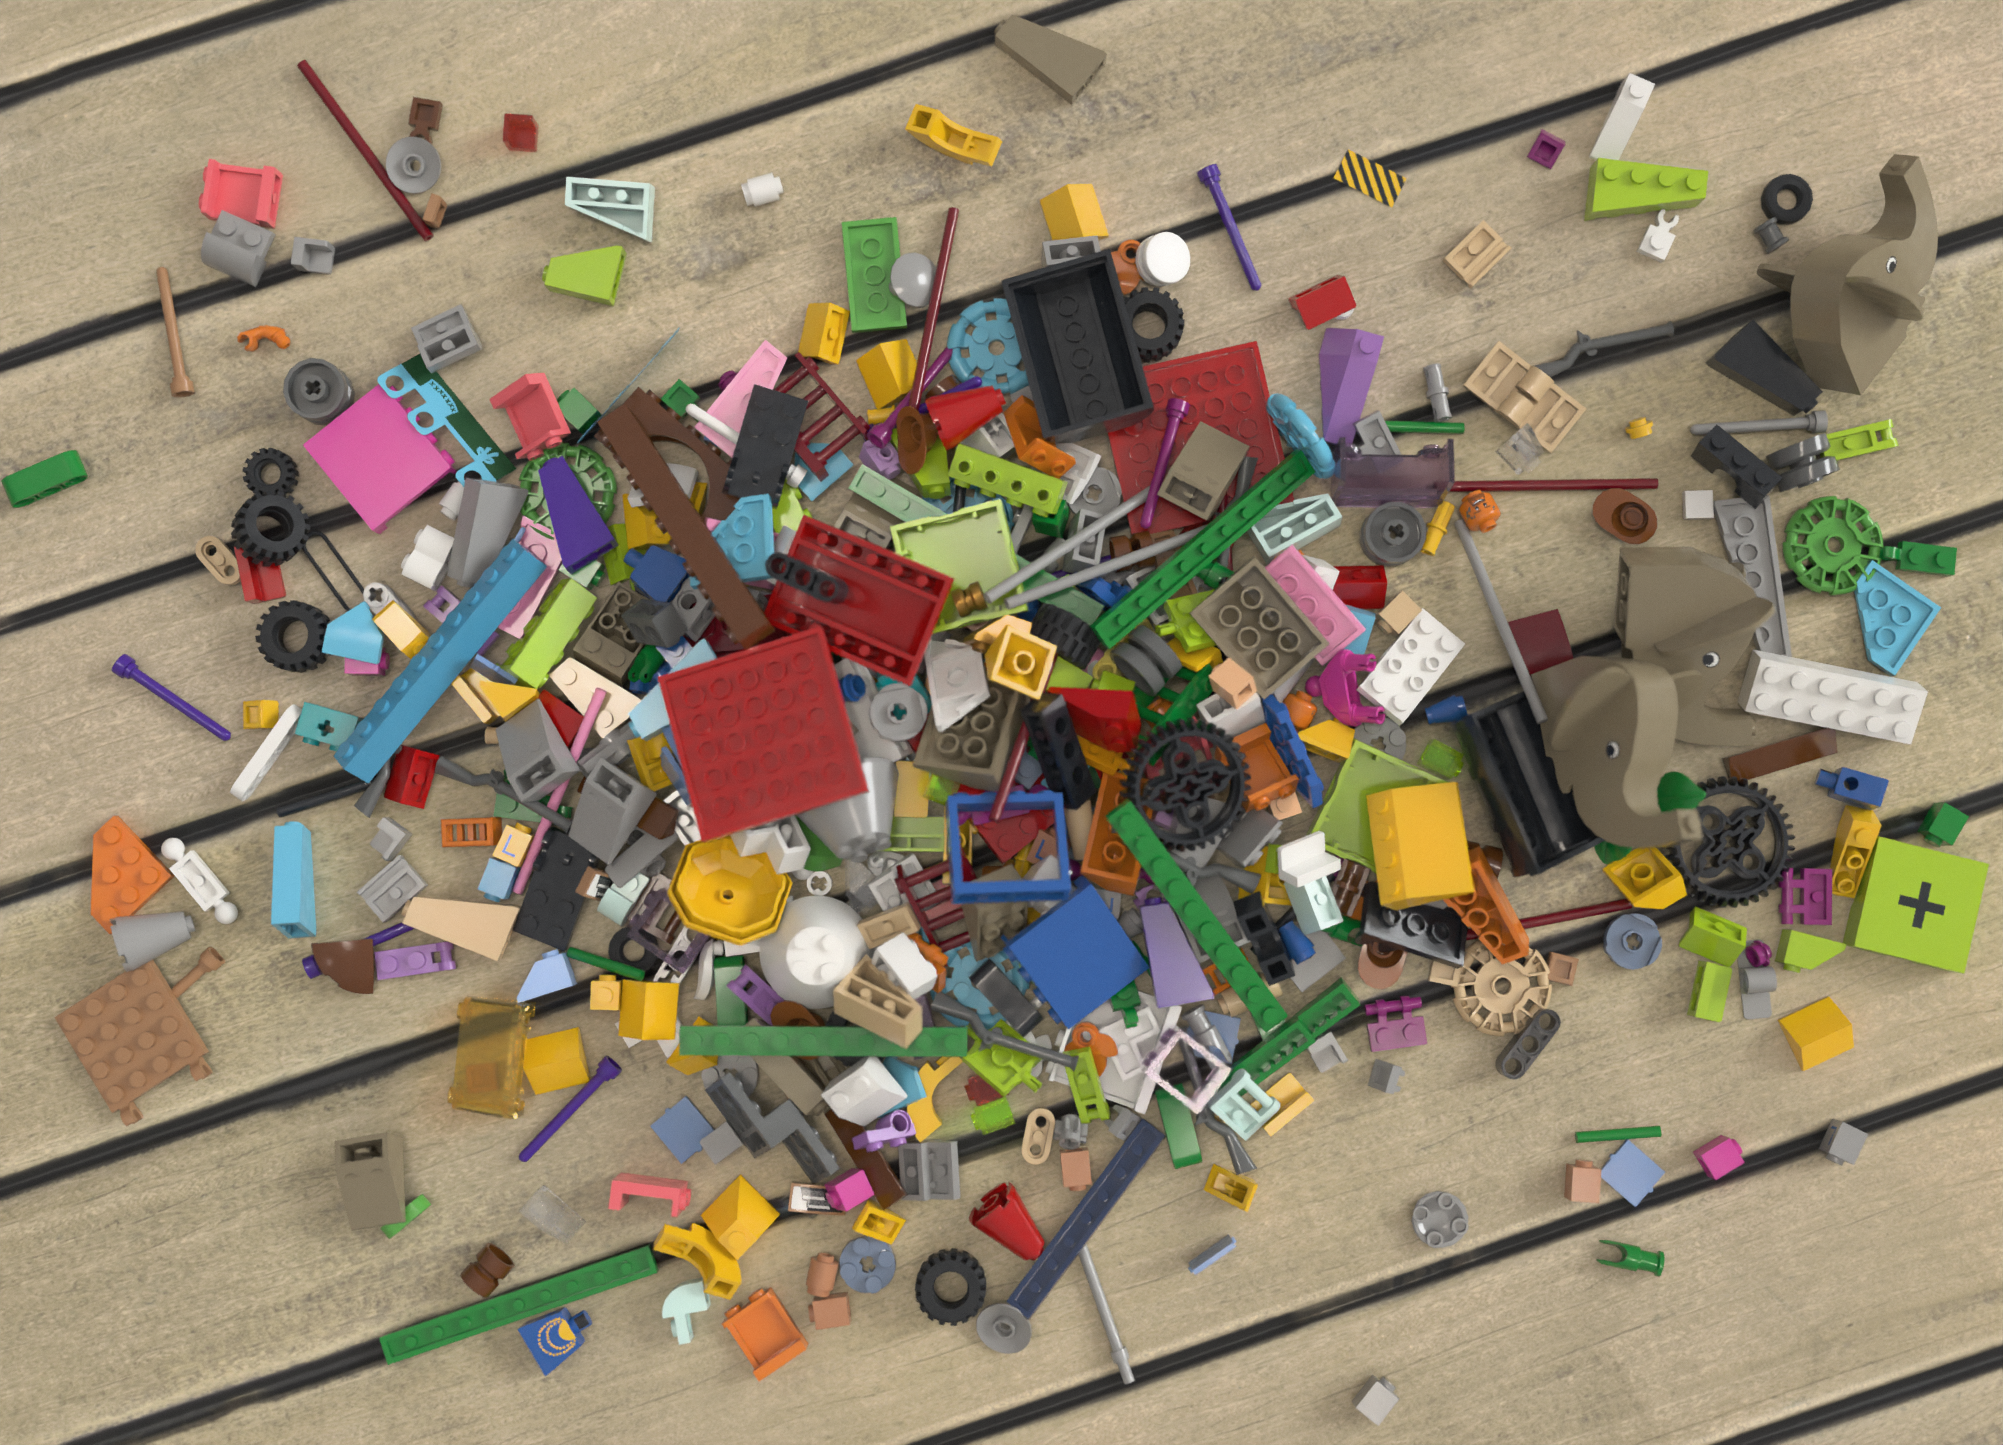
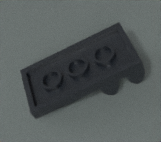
M754 384L722 493L737 498L769 494L772 497V508L777 509L807 408V400Z
M551 827L541 841L543 849L533 863L532 869L534 873L513 931L565 951L568 948L586 897L575 891L587 867L597 869L600 859L570 838L569 834H566L565 831Z
M1370 881L1364 885L1361 893L1364 899L1360 931L1355 936L1357 944L1378 942L1380 952H1392L1400 949L1457 969L1464 966L1468 927L1453 908L1446 907L1440 909L1422 904L1393 910L1380 904L1377 882Z

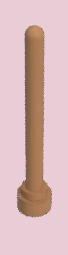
M159 267L156 270L174 372L172 383H170L171 394L173 397H187L195 393L193 381L185 373L168 271L165 267Z
M208 947L201 953L198 960L199 964L171 988L176 998L181 996L206 972L216 971L225 963L224 958L216 949Z

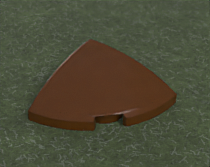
M373 939L311 943L313 957L324 976L328 975L338 983V987L358 994H373Z

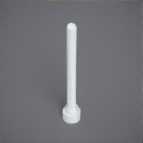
M687 405L686 412L690 416L734 444L737 443L739 437L737 431L696 405ZM791 464L786 477V483L796 489L808 470L799 464L797 466Z

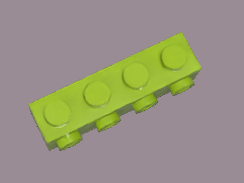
M958 444L947 475L955 478L954 484L968 489L971 485L980 487L979 493L992 498H996L997 494L1007 497L1006 503L1020 508L1024 503L1033 507V513L1048 517L1049 513L1057 514L1068 484L1067 481L964 444Z

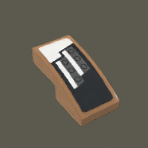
M588 866L575 892L584 897L601 901L607 889L614 882L605 870Z
M796 1181L791 1182L788 1211L823 1215H845L846 1211L836 1210L829 1204L826 1198V1193L828 1192L825 1188V1183L819 1185Z

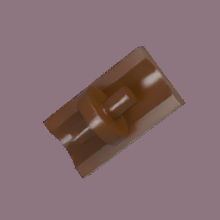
M1346 859L1343 860L1341 870H1339L1332 887V893L1339 911L1352 917L1371 869Z

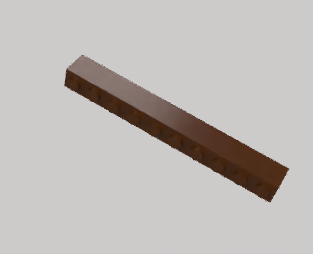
M624 403L599 420L597 423L602 429V432L599 433L601 439L608 448L613 446L615 449L614 459L621 469L626 467L630 474L626 477L635 490L640 488L644 494L640 499L649 512L655 511L658 518L654 521L663 534L668 532L672 539L668 541L677 556L680 554L684 556L686 562L683 563V566L692 578L696 576L700 581V584L697 585L700 593L706 600L711 598L715 606L711 610L720 622L725 620L729 626L726 633L735 645L740 643L747 650L774 632L775 629L635 414Z

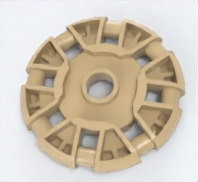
M1480 940L1465 949L1464 966L1460 970L1457 987L1451 986L1454 988L1455 997L1452 999L1461 1017L1467 1023L1470 1021L1477 1026L1476 1030L1482 1033L1504 1037L1506 1033H1513L1514 1035L1520 1033L1524 1029V1025L1529 1017L1532 1018L1540 1009H1547L1552 993V984H1549L1548 979L1550 971L1544 958L1536 949L1532 950L1529 948V955L1524 956L1526 960L1523 965L1515 960L1502 965L1496 957L1493 958V954ZM1474 960L1482 964L1476 973L1469 968ZM1537 976L1538 985L1530 987L1528 977ZM1499 978H1505L1509 983V989L1504 994H1499L1495 990V983ZM1472 985L1474 995L1466 996L1465 986ZM1529 999L1533 1005L1526 1011L1522 1007ZM1481 1006L1489 1011L1484 1017L1477 1013ZM1511 1013V1021L1503 1022L1502 1014Z

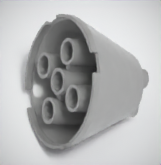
M862 758V765L870 790L869 793L797 814L803 823L837 858L851 859L852 863H859L865 861L868 858V854L885 850L891 846L890 835L899 773L895 763L888 759Z

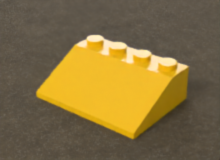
M1458 782L1395 788L1366 795L1381 905L1393 910H1400L1474 893Z

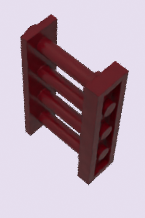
M798 352L795 354V357L801 367L773 390L786 394L809 375L818 386L803 398L808 401L806 410L825 394L834 403L835 406L804 432H799L794 448L795 453L818 480L822 482L829 476L824 468L828 464L826 461L859 434L868 441L867 433L870 426L861 415L856 418L817 373L820 369L809 356L805 359ZM843 414L852 426L822 451L812 453L807 447L811 444L809 441Z
M960 843L962 881L971 882L978 878ZM947 856V860L907 876L902 864L896 866L898 875L894 879L896 887L900 894H906L930 945L935 944L942 949L944 954L949 950L971 942L968 931L940 942L935 932L939 928L965 918L962 907L932 920H929L924 908L951 897V885L921 898H918L913 888L917 884L950 871L949 856Z

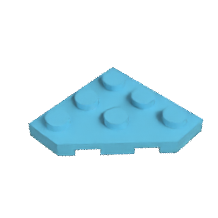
M769 494L742 497L734 505L735 510L725 521L722 520L712 534L743 582L772 579L773 577L767 573L765 567L767 558L774 553L772 497ZM690 576V586L693 589H698L697 585L700 584V581L696 576L693 578Z
M1870 560L1864 570L1869 575L1872 569L1875 568L1876 573L1868 582L1866 581V576L1862 573L1857 581V589L1854 591L1867 660L1889 676H1895L1941 607L1873 560Z

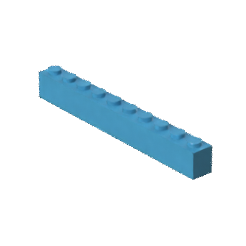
M514 539L501 550L500 555L490 567L484 570L481 578L466 592L457 607L447 615L443 624L429 637L428 642L411 659L410 664L400 676L395 678L391 687L376 701L372 710L357 724L353 733L339 746L334 757L344 770L369 784L547 568L535 554Z

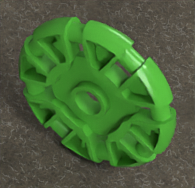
M562 443L555 448L544 449V456L537 459L533 458L532 461H528L524 466L519 481H521L520 487L527 489L528 494L520 512L522 516L533 520L534 525L539 523L551 529V534H554L538 470L542 468L547 460L561 456L566 461L568 457L576 458L575 465L568 464L605 524L610 519L615 508L613 499L614 494H617L616 480L611 468H607L603 463L604 458L594 450L580 444L576 447L569 446V443ZM591 468H594L598 473L593 478L586 473ZM532 483H539L538 493L531 492ZM595 491L603 493L602 502L594 501ZM542 505L547 512L540 517L536 510ZM530 526L540 535L554 540V537Z
M1824 496L1813 499L1807 503L1808 506L1805 508H1799L1786 525L1784 531L1787 533L1786 542L1782 543L1788 569H1793L1797 575L1795 579L1814 592L1821 593L1824 591L1829 592V595L1851 593L1857 589V581L1862 573L1866 576L1867 582L1876 573L1875 568L1872 569L1869 575L1866 573L1864 568L1867 566L1868 561L1873 560L1879 565L1882 559L1879 558L1880 549H1883L1881 529L1878 523H1874L1868 515L1870 512L1854 500L1849 498L1841 500L1837 499L1836 496ZM1836 510L1841 511L1843 514L1842 519L1835 518ZM1813 515L1818 516L1820 519L1816 524L1810 519ZM1857 522H1860L1864 530L1862 532L1855 525ZM1798 534L1806 536L1803 539V544L1797 543ZM1830 538H1836L1840 542V550L1837 553L1830 551L1828 548ZM1862 546L1869 548L1868 556L1860 554ZM1806 558L1813 565L1808 570L1802 563ZM1854 566L1856 574L1852 576L1848 569ZM1833 573L1832 581H1826L1825 575Z

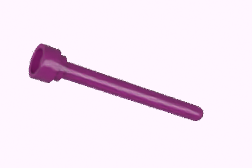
M946 347L927 369L923 392L952 357V349ZM911 390L884 423L874 425L867 433V438L876 447L884 449L891 441L897 415L901 408L908 406Z
M1168 399L1166 412L1169 420L1140 521V525L1143 528L1151 526L1159 498L1157 493L1164 480L1179 422L1183 421V418L1187 416L1190 404L1181 399Z

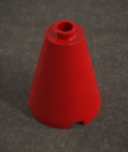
M993 385L931 396L925 399L932 421L938 430V435L946 451L953 449L1003 412L1002 406L1006 404L1001 389L994 390Z
M1004 1182L991 1189L980 1199L983 1202L980 1209L977 1210L974 1207L971 1211L969 1222L975 1228L1022 1260L1027 1261L1031 1259L1033 1261L1043 1253L1045 1241L1011 1182H1009L1008 1186Z

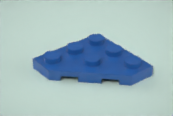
M1272 694L1265 699L1262 698L1265 723L1271 730L1270 741L1290 774L1298 776L1299 781L1296 790L1312 808L1323 804L1322 791L1324 787L1322 781L1311 764L1306 747L1296 732L1286 705L1280 703Z

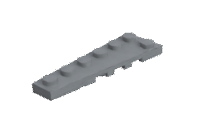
M1768 496L1756 509L1742 498L1714 501V515L1729 563L1741 562L1746 570L1745 579L1753 588L1756 596L1773 602L1776 609L1774 614L1765 623L1756 628L1753 635L1756 649L1758 651L1792 657L1770 497Z

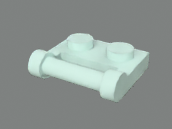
M1244 1069L1237 1070L1232 1076V1080L1207 1102L1209 1108L1245 1141L1277 1113L1280 1108V1102L1274 1097H1269L1250 1079V1074ZM1242 1088L1262 1105L1258 1112L1238 1094Z

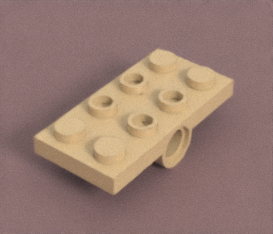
M1500 341L1494 345L1463 384V387L1548 453L1553 452L1586 410L1583 405L1555 385L1554 381L1546 373L1528 364Z

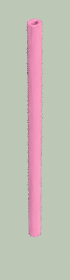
M596 687L570 749V753L576 763L579 760L607 691ZM570 779L553 790L547 807L557 812ZM543 817L512 891L517 894H523L533 870V863L541 851V841L551 827L552 822Z

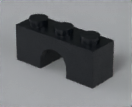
M1716 425L1698 443L1691 455L1693 459L1711 473L1716 469L1727 472L1736 482L1737 487L1734 492L1754 509L1774 491L1782 480L1779 474L1719 425Z
M1260 891L1234 901L1237 919L1247 940H1250L1253 945L1259 966L1268 985L1271 986L1296 976L1292 960H1290L1284 942Z

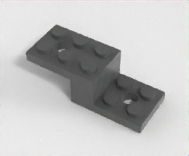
M730 1072L705 1089L754 1159L782 1141L813 1184L831 1176L840 1169L833 1152L824 1147L817 1130L808 1125L803 1118V1112L790 1099L762 1117L757 1103L747 1097L743 1091L744 1087L737 1077L732 1076Z

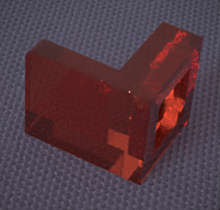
M504 114L503 142L509 151L537 152L539 125L534 117L523 114Z

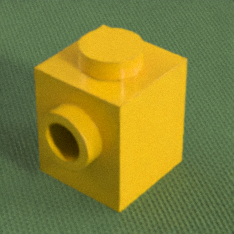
M599 975V979L591 981L590 1010H620L623 980H616V975Z

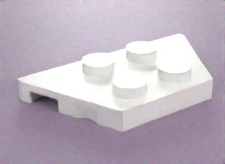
M930 638L924 657L935 724L938 732H942L990 697L983 653L973 651L972 646L959 643L956 640L946 639L945 642L933 641Z

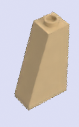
M415 896L412 901L407 900L401 915L405 916L402 922L405 925L499 961L502 959L512 936L521 906Z

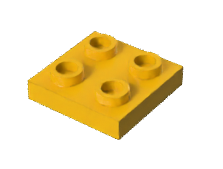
M663 732L648 741L643 740L641 736L627 740L641 783L652 791H657L671 785L672 782L661 767V748L666 746L674 759L675 756Z

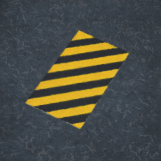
M1349 149L1334 176V179L1390 207H1393L1407 179Z

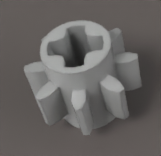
M1064 1115L1061 1121H1055L1053 1139L1059 1140V1145L1064 1149H1077L1080 1147V1143H1086L1088 1124H1082L1078 1115Z

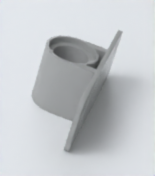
M674 831V835L660 840L646 832L606 867V873L618 888L623 887L639 872L646 877L657 875L666 865V861L661 853L678 839V834Z
M1747 940L1746 947L1754 943L1755 940ZM1744 949L1737 958L1743 1016L1745 1019L1768 1018L1772 1015L1770 992L1776 991L1777 988L1775 970L1772 966L1764 967L1761 965L1754 967L1751 965Z

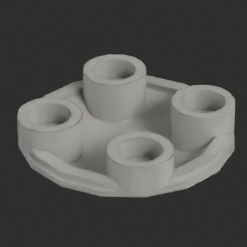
M918 253L902 255L891 268L890 292L898 296L907 305L918 308L927 306L930 302L936 266L926 256Z
M1435 1191L1424 1195L1417 1201L1412 1211V1225L1421 1241L1432 1248H1444L1454 1245L1467 1233L1469 1226L1468 1214L1458 1197L1449 1192Z

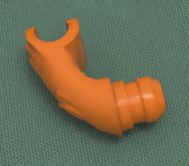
M259 326L241 332L237 337L239 343L249 338L250 341L245 346V350L250 352L258 348V341L263 338L273 341L281 349H286L290 345V338L286 336L285 329L276 326Z

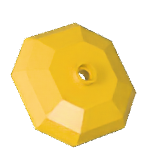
M731 835L706 843L698 840L685 845L667 895L685 927L742 946L776 932L793 883L787 872L776 874L767 852L740 857ZM723 895L729 896L732 899L727 900L723 897Z

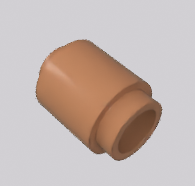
M819 1252L817 1256L811 1257L806 1279L807 1293L818 1297H829L830 1291L834 1288L839 1262L834 1260V1255Z

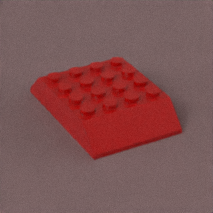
M803 515L787 555L794 556L845 581L849 590L848 596L842 603L833 604L816 599L777 580L765 609V616L772 626L792 635L822 626L831 652L911 686L955 578L842 529ZM786 562L783 564L781 573L786 569ZM809 572L804 575L805 585L809 583L811 578ZM833 583L828 587L829 597L835 592V585Z

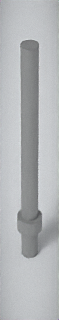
M1086 1244L1078 1255L1112 1348L1110 1354L1113 1362L1118 1365L1124 1384H1129L1135 1381L1128 1362L1130 1357L1126 1346H1123Z

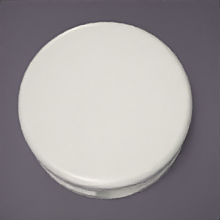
M1161 232L1150 236L1142 241L1137 249V270L1140 276L1153 286L1162 287L1176 283L1189 270V249L1186 243L1174 233Z

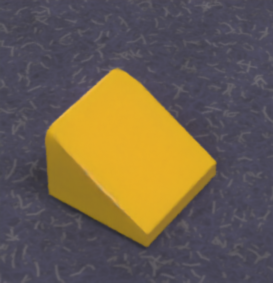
M243 701V729H273L279 721L278 701Z

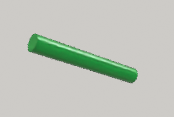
M1385 421L1390 432L1464 434L1465 430L1464 423Z
M570 947L567 951L568 958L638 981H642L645 976L644 970L574 947Z
M1660 1126L1575 1132L1576 1143L1653 1138L1661 1137L1662 1131Z

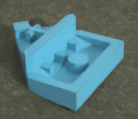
M811 443L807 447L812 453H815L816 451H822L829 444ZM841 450L826 461L828 464L824 468L829 476L822 482L818 480L795 453L794 465L797 466L799 464L808 470L798 487L811 501L815 500L854 465Z
M366 601L327 624L322 653L373 664L380 663L385 635L372 620L374 616L370 612V607Z
M886 1056L882 1064L908 1096L878 1118H882L927 1097L918 1074V1067L911 1066L897 1059L898 1057Z

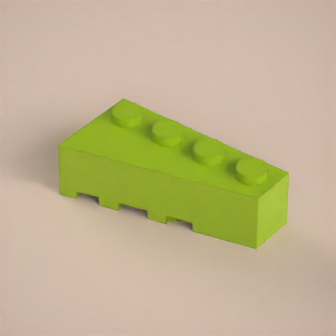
M1598 158L1592 164L1589 171L1584 221L1602 217L1613 218L1634 213L1635 215L1645 214L1651 211H1661L1662 209L1669 211L1697 207L1706 198L1709 171Z
M572 578L561 579L539 607V611L542 614L529 620L523 628L525 636L508 647L505 651L508 654V658L502 665L498 663L495 665L518 679L514 686L534 689L541 688L549 678L547 673L552 665H556L564 655L562 650L566 644L573 641L578 635V626L582 620H586L594 611L595 607L593 604L597 597Z

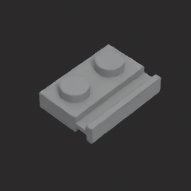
M398 855L358 890L357 893L363 897L367 905L384 923L400 911L407 900H412L428 884L404 859L403 855Z

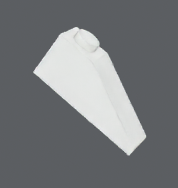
M1631 73L1628 74L1617 91L1589 158L1593 160L1598 158L1619 160L1654 88V83Z

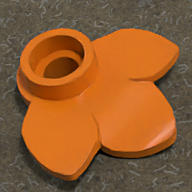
M1126 240L1119 246L1118 251L1111 252L1121 291L1124 295L1135 290L1139 280L1145 281L1137 270L1136 257L1130 259L1126 256V252L1129 250L1137 252L1141 243L1136 240Z
M1082 1022L1074 1028L1072 1041L1064 1049L1065 1052L1090 1047L1099 1077L1107 1066V1057H1113L1118 1054L1115 1041L1109 1035L1100 1033L1098 1028L1090 1022ZM1084 1031L1090 1033L1091 1040L1083 1038Z

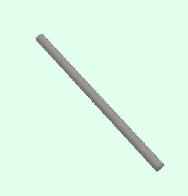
M1150 486L984 593V599L988 603L995 601L1146 502Z
M1460 519L1454 523L1537 724L1544 723L1548 720V717L1465 521Z
M1207 525L1004 599L1005 605L1009 610L1185 545Z

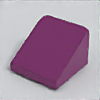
M1541 129L1527 157L1552 169L1566 142Z

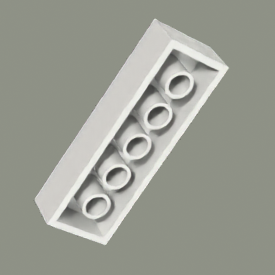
M1753 650L1737 702L1746 712L1911 744L1928 691L1918 682Z

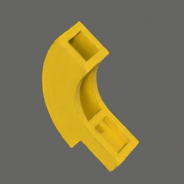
M915 104L905 128L913 137L930 148L971 165L973 162L992 167L1002 144L999 137L965 128L948 119L939 110Z
M940 1057L936 1061L938 1064L936 1068L927 1060L918 1071L927 1097L908 1105L907 1113L911 1117L912 1123H914L915 1136L920 1143L942 1125V1120L933 1107V1091L944 1077L963 1062L962 1057Z
M692 1223L688 1230H684L676 1226L664 1224L654 1240L653 1250L687 1260L702 1275L704 1293L731 1300L741 1285V1272L736 1258L716 1239L711 1231L700 1225Z

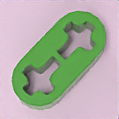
M421 1194L405 1207L406 1222L384 1225L380 1229L388 1239H391L432 1204L424 1194Z

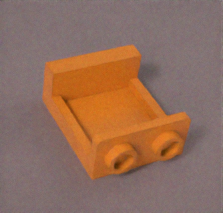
M1021 395L1003 412L1020 460L1058 479L1076 464L1074 457L1059 450L1055 443L1044 440L1033 400Z
M1266 723L1234 737L1233 742L1241 746L1238 752L1241 751L1246 755L1242 762H1246L1250 766L1244 771L1251 776V779L1245 781V784L1250 785L1251 790L1244 791V795L1248 796L1249 801H1242L1241 803L1246 812L1253 809L1256 811L1262 810L1272 800L1279 797L1285 799L1291 796L1296 791L1299 781L1296 774H1290L1270 741L1271 730ZM1216 746L1215 760L1221 761L1224 765H1229L1223 752Z
M771 1287L766 1291L762 1288L755 1291L748 1297L750 1302L740 1307L737 1304L724 1313L726 1318L722 1322L724 1329H729L754 1367L753 1374L758 1381H761L801 1354L808 1346L805 1337Z

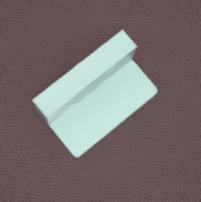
M1326 876L1298 888L1284 882L1298 923L1305 935L1343 922Z

